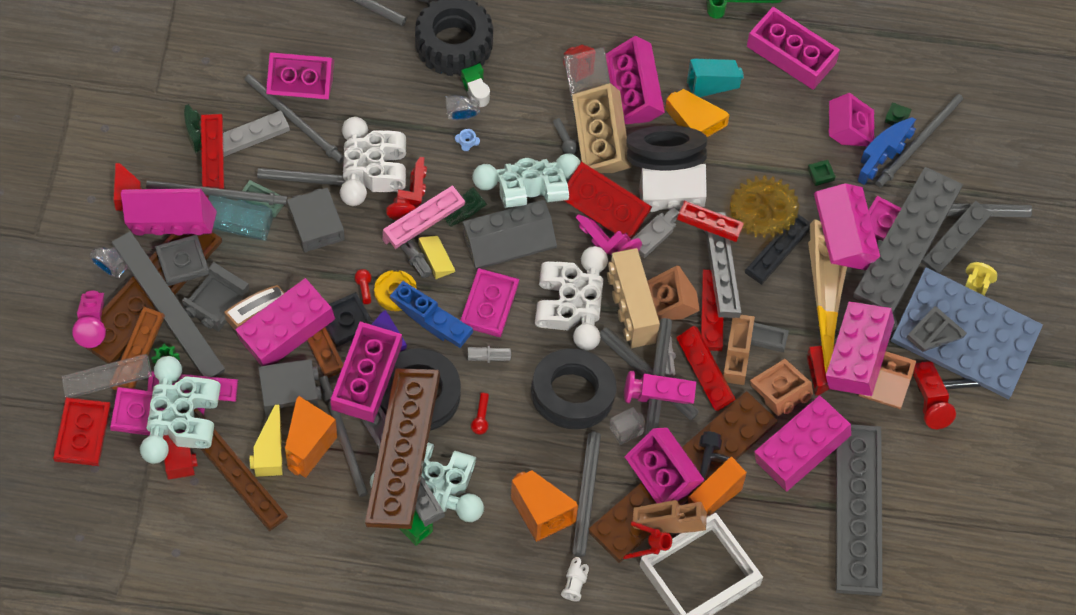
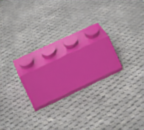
M634 36L606 53L605 58L610 83L620 90L625 125L650 122L664 114L665 111L651 43Z
M845 183L816 191L814 197L831 264L867 270L870 264L880 257L863 187Z
M201 188L122 190L121 192L124 221L135 235H202L212 233L217 211Z

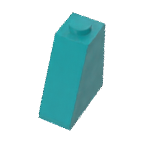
M691 59L687 84L692 94L703 97L740 88L741 79L744 76L742 68H738L736 60Z

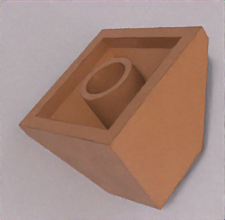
M675 266L647 281L659 321L661 318L671 320L684 319L700 311L697 291L680 266Z

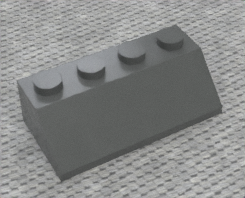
M545 200L463 221V236L476 270L557 248L552 219Z

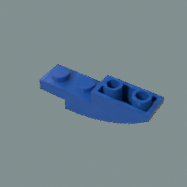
M912 117L892 125L868 145L862 155L861 163L864 166L860 171L858 182L865 185L869 179L873 180L878 172L877 167L879 164L883 165L887 157L893 159L896 153L901 154L906 145L904 143L907 138L911 139L915 133L916 128H914L916 119Z
M404 281L390 295V299L408 316L442 341L446 339L461 348L473 334V328L438 307V303Z

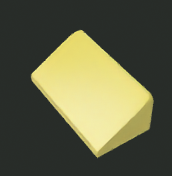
M438 236L418 238V245L425 255V259L432 269L435 279L455 272Z

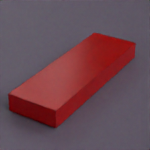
M685 200L677 217V220L734 242H737L744 225L743 222Z

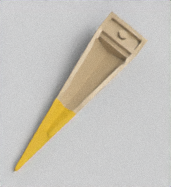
M814 219L810 223L811 240L808 244L825 372L827 373L833 354L838 310L847 267L831 264L821 222Z

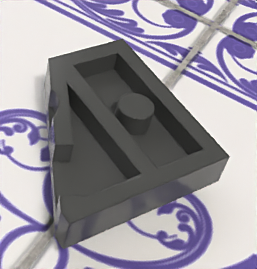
M934 306L906 338L924 352L960 340L967 333L939 308Z

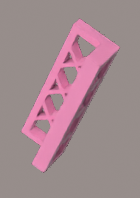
M452 185L384 228L382 240L385 244L390 242L396 249L464 206L465 200Z

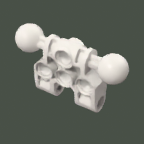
M351 117L344 121L342 134L347 141L344 143L343 178L346 182L342 184L340 189V197L344 203L350 206H357L364 202L367 194L365 186L372 192H394L405 188V166L400 163L385 162L405 157L406 136L403 133L397 131H372L367 135L368 126L363 119Z
M593 246L583 252L581 264L586 269L587 274L582 273L575 263L544 262L541 264L539 286L544 289L559 291L560 299L537 302L535 325L541 328L570 330L576 324L582 322L574 331L573 341L579 349L585 351L593 350L598 346L601 339L600 332L595 327V322L600 319L603 278L599 275L608 263V256L602 248ZM571 275L575 276L574 279H568L567 277ZM566 295H573L574 297H572V298H566L565 296H566ZM589 296L595 297V299L588 300L586 298ZM565 314H570V315H572V316L569 317V318L563 317V315H565Z

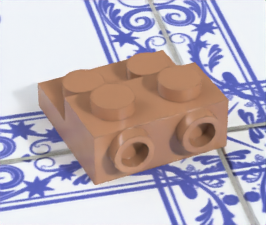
M786 359L750 380L751 387L764 398L765 405L777 416L782 413H791L795 405L800 402L807 403L813 395L812 382Z

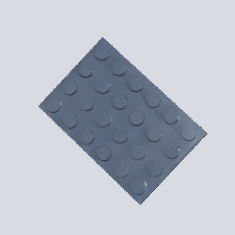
M926 267L891 338V342L966 379L973 380L982 387L1009 400L1043 324ZM934 306L939 308L967 333L960 340L924 352L906 338Z

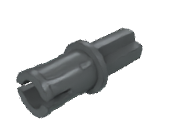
M413 240L407 241L410 248H408L406 243L402 244L401 249L409 258L410 265L415 267L422 278H428L432 273V269L424 259L425 255L417 249Z

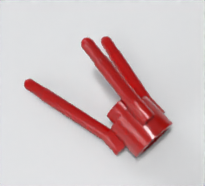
M632 521V526L651 533L648 543L652 548L626 554L623 559L649 554L658 555L660 550L667 551L672 546V537L669 533L660 532L659 529H653Z

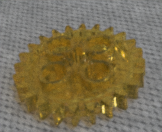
M766 175L763 176L762 180L755 176L754 182L747 179V185L740 183V189H735L734 195L731 196V217L744 223L742 229L747 228L746 234L754 231L755 237L762 233L763 238H766L767 233L774 237L777 231L782 235L783 228L789 230L790 224H795V218L798 217L799 210L798 196H794V189L789 190V183L783 186L782 179L774 182V176L767 180Z

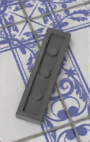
M975 201L921 263L940 274L990 218L992 213Z

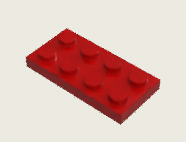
M583 162L580 163L567 183L569 200H564L565 202L616 234L618 231H621L622 234L626 233L631 239L652 209V206Z

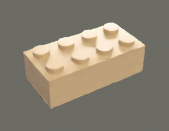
M638 249L612 253L611 262H608L610 272H607L609 285L613 284L614 287L612 294L614 303H618L620 308L618 310L619 320L624 322L625 325L623 329L624 338L626 341H629L631 348L655 344L660 323Z

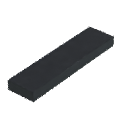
M795 213L745 269V274L762 285L810 231V222L798 213Z

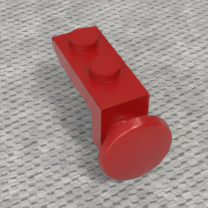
M424 157L418 159L410 173L409 191L398 190L397 198H394L393 204L386 208L389 218L397 221L418 208L422 202V197L426 190L423 178H425L427 166H424Z
M933 362L915 363L913 376L924 397V422L931 429L946 428L956 418L954 406L948 403L949 393Z

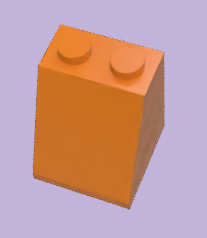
M299 396L296 399L285 451L288 469L297 476L300 474L306 478L337 439L335 418Z
M533 470L527 473L521 472L512 479L511 499L536 542L576 523L578 510L576 501Z

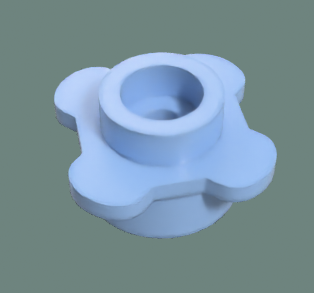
M464 129L455 136V141L462 146L463 151H469L472 146H477L480 143V139L476 137L472 129Z

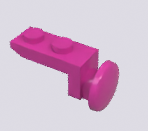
M579 214L576 216L580 222L579 227L586 234L589 233L593 237L591 240L593 244L602 248L611 256L615 252L636 248L639 252L642 247V241L639 238L631 240L626 233L622 234L621 231H618L610 239L594 220Z
M88 291L81 296L77 312L78 320L73 326L72 334L74 340L82 347H96L103 342L106 336L105 326L101 322L104 293Z
M629 371L624 386V401L630 403L631 398H635L638 401L647 402L650 398L694 404L696 381L644 374L639 380L635 379L634 371Z

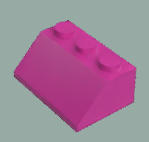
M270 53L266 94L329 100L333 81L334 59L329 57Z
M668 428L652 429L625 456L656 503L673 500L679 501L691 494L705 481Z

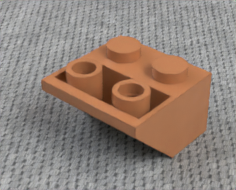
M886 351L873 395L859 394V396L901 409L916 361Z

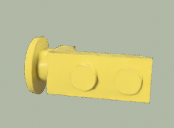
M980 262L970 263L966 268L969 278L965 287L985 296L989 284L996 282L997 272L991 266Z

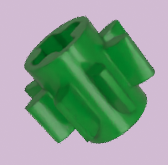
M163 344V347L154 349L156 356L152 357L154 364L163 356H172L180 360L179 353H175V346L170 348Z

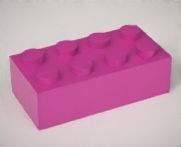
M772 7L749 33L747 42L749 49L813 90L835 66L840 49L775 7Z
M305 278L235 330L242 344L261 366L274 365L308 340V338L319 332L335 320V316L331 306Z
M856 302L848 303L826 373L829 389L867 396L873 395L894 325L891 308Z
M359 322L331 397V410L374 423L402 347V334Z
M819 395L754 451L756 463L787 492L851 436V424Z

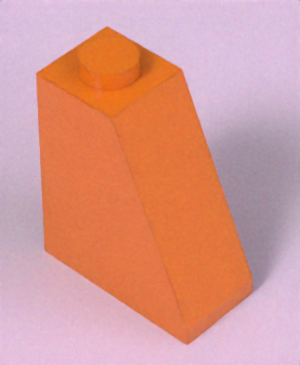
M731 456L689 496L687 504L702 502L707 516H710L742 491L747 472Z

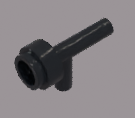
M705 431L701 435L699 446L705 448L700 474L705 481L708 479L711 461L724 464L730 458L713 452L714 450L721 449L723 440L720 434Z

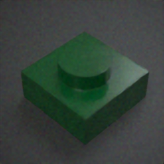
M892 102L884 123L894 125L909 118L912 109Z
M829 160L808 165V171L815 186L835 181L836 176Z

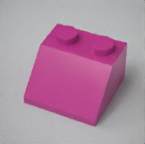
M851 93L830 100L829 136L841 145L868 147L874 140V110Z

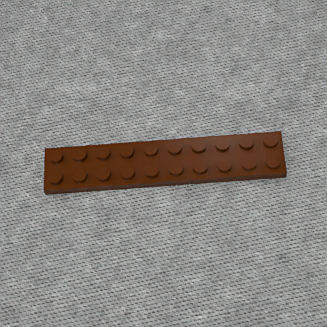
M746 391L687 442L682 449L700 473L705 448L699 446L701 435L705 431L721 435L723 440L721 449L714 450V453L728 457L732 456L737 460L776 426L778 420ZM711 461L708 478L723 464ZM640 483L589 528V534L620 563L624 560L623 557L626 554L632 553L651 535V533L636 529L631 525L634 508L657 503L644 484ZM691 494L679 500V505L687 504Z

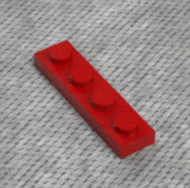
M201 115L202 187L225 189L223 115ZM206 196L208 199H210V198H223V197Z
M703 270L701 336L710 351H722L723 317H718L711 270Z
M692 326L676 337L714 410L719 411L736 400L698 328Z

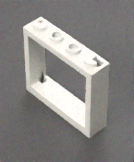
M717 513L707 516L705 531L679 533L678 536L672 539V546L669 550H660L658 555H644L640 561L641 569L674 615H713L760 586L763 579L761 573ZM713 530L746 577L686 614L653 565Z

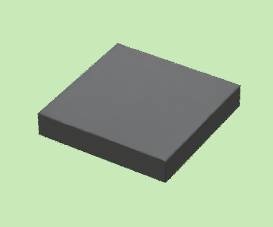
M197 235L155 246L168 286L210 274Z

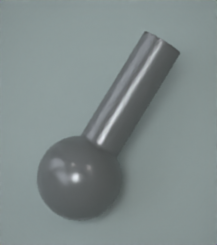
M555 119L553 124L563 141V152L574 155L578 151V143L569 137L561 119Z

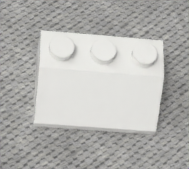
M706 164L672 171L642 168L639 186L640 199L652 206L650 212L664 209L671 210L673 207L676 210L681 209L684 200L700 207H705Z

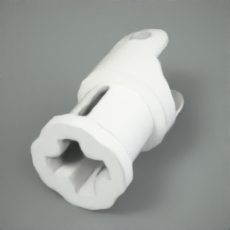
M575 557L571 561L566 575L568 579L566 587L561 592L562 597L571 601H579L581 599V588L586 583L589 571L587 564L581 565L579 557Z

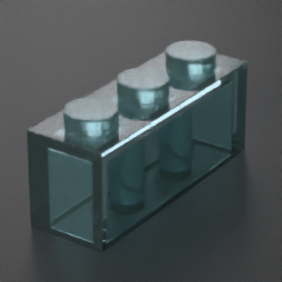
M209 196L208 200L217 211L213 229L266 241L273 221L271 208L265 205L249 204L243 200L235 201L223 196Z

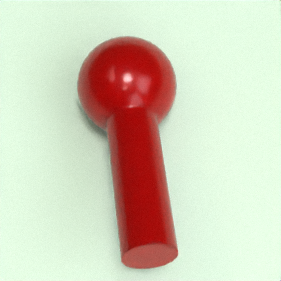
M360 269L355 273L354 279L360 285L363 304L367 305L371 303L369 283L372 277L368 270Z
M480 393L477 418L471 423L472 431L478 435L486 433L489 427L485 419L489 394Z

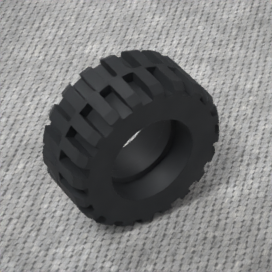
M474 0L432 1L427 4V8L425 7L421 10L420 16L416 19V52L419 53L420 60L426 62V66L432 70L434 68L436 73L442 74L443 72L447 73V76H453V74L461 76V70L477 64L483 66L485 60L489 59L493 48L492 19L488 13L486 14V9L483 6L478 7V3ZM447 28H460L469 32L472 37L461 44H448L438 39L436 35Z

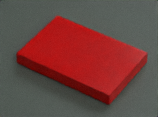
M66 398L53 457L55 462L99 466L111 408L110 402Z

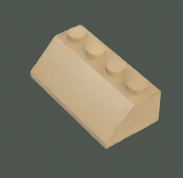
M609 83L572 94L582 162L599 173H615L631 168V163L627 160V134L620 90Z

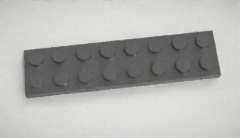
M924 167L879 248L880 257L868 267L854 292L853 298L868 305L891 308L892 313H894L959 195L963 184Z
M851 424V436L836 448V593L881 596L883 593L881 426Z

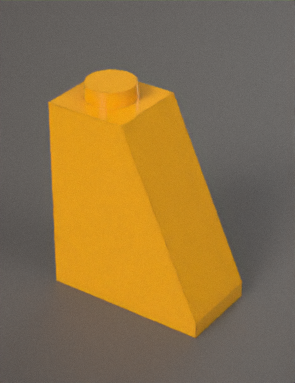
M685 89L671 93L666 99L665 110L678 126L699 130L706 137H709L728 125L729 114L726 111Z

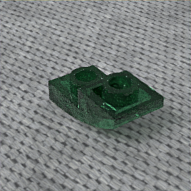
M187 104L184 109L187 135L196 153L202 150L199 126L201 118L197 110H192L190 105Z
M474 187L461 196L465 200V205L444 218L450 227L466 220L487 205Z

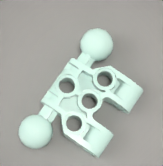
M564 154L553 163H548L547 159L538 162L531 158H523L515 163V165L505 164L504 169L497 170L490 164H482L474 170L472 180L480 190L493 189L499 182L500 197L505 208L527 205V197H536L538 195L544 196L546 202L569 200L566 180H570L581 161L573 154Z
M172 356L161 357L154 366V374L159 380V385L154 386L147 422V430L150 432V436L145 438L140 446L142 458L151 464L162 462L169 452V446L163 439L164 435H169V438L178 447L209 448L212 444L214 423L206 419L194 418V409L216 408L221 384L211 379L184 377L175 385H172V383L180 378L182 373L180 362ZM185 390L191 391L190 393H183ZM158 408H166L163 411H157ZM181 410H188L186 413H179ZM177 430H185L183 433H176Z
M428 442L422 477L444 512H446L447 508L455 510L459 518L465 522L478 520L484 512V505L480 497L475 494H466L460 498L456 497L465 493L475 466L476 457L454 451L447 466H443L438 462H430L434 444ZM374 471V473L371 475V478H370L371 488H372V484H373V479H374L375 471ZM437 474L439 476L434 478L429 475ZM456 480V481H459L460 483H459V484H453V483H451V481Z

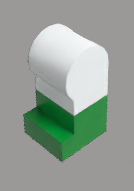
M481 64L461 70V81L472 103L477 107L486 106L490 100V89L482 81L484 70Z

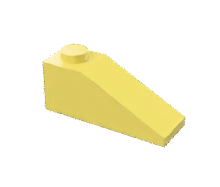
M279 405L274 406L254 445V455H250V469L255 470L256 477L283 475L281 413Z

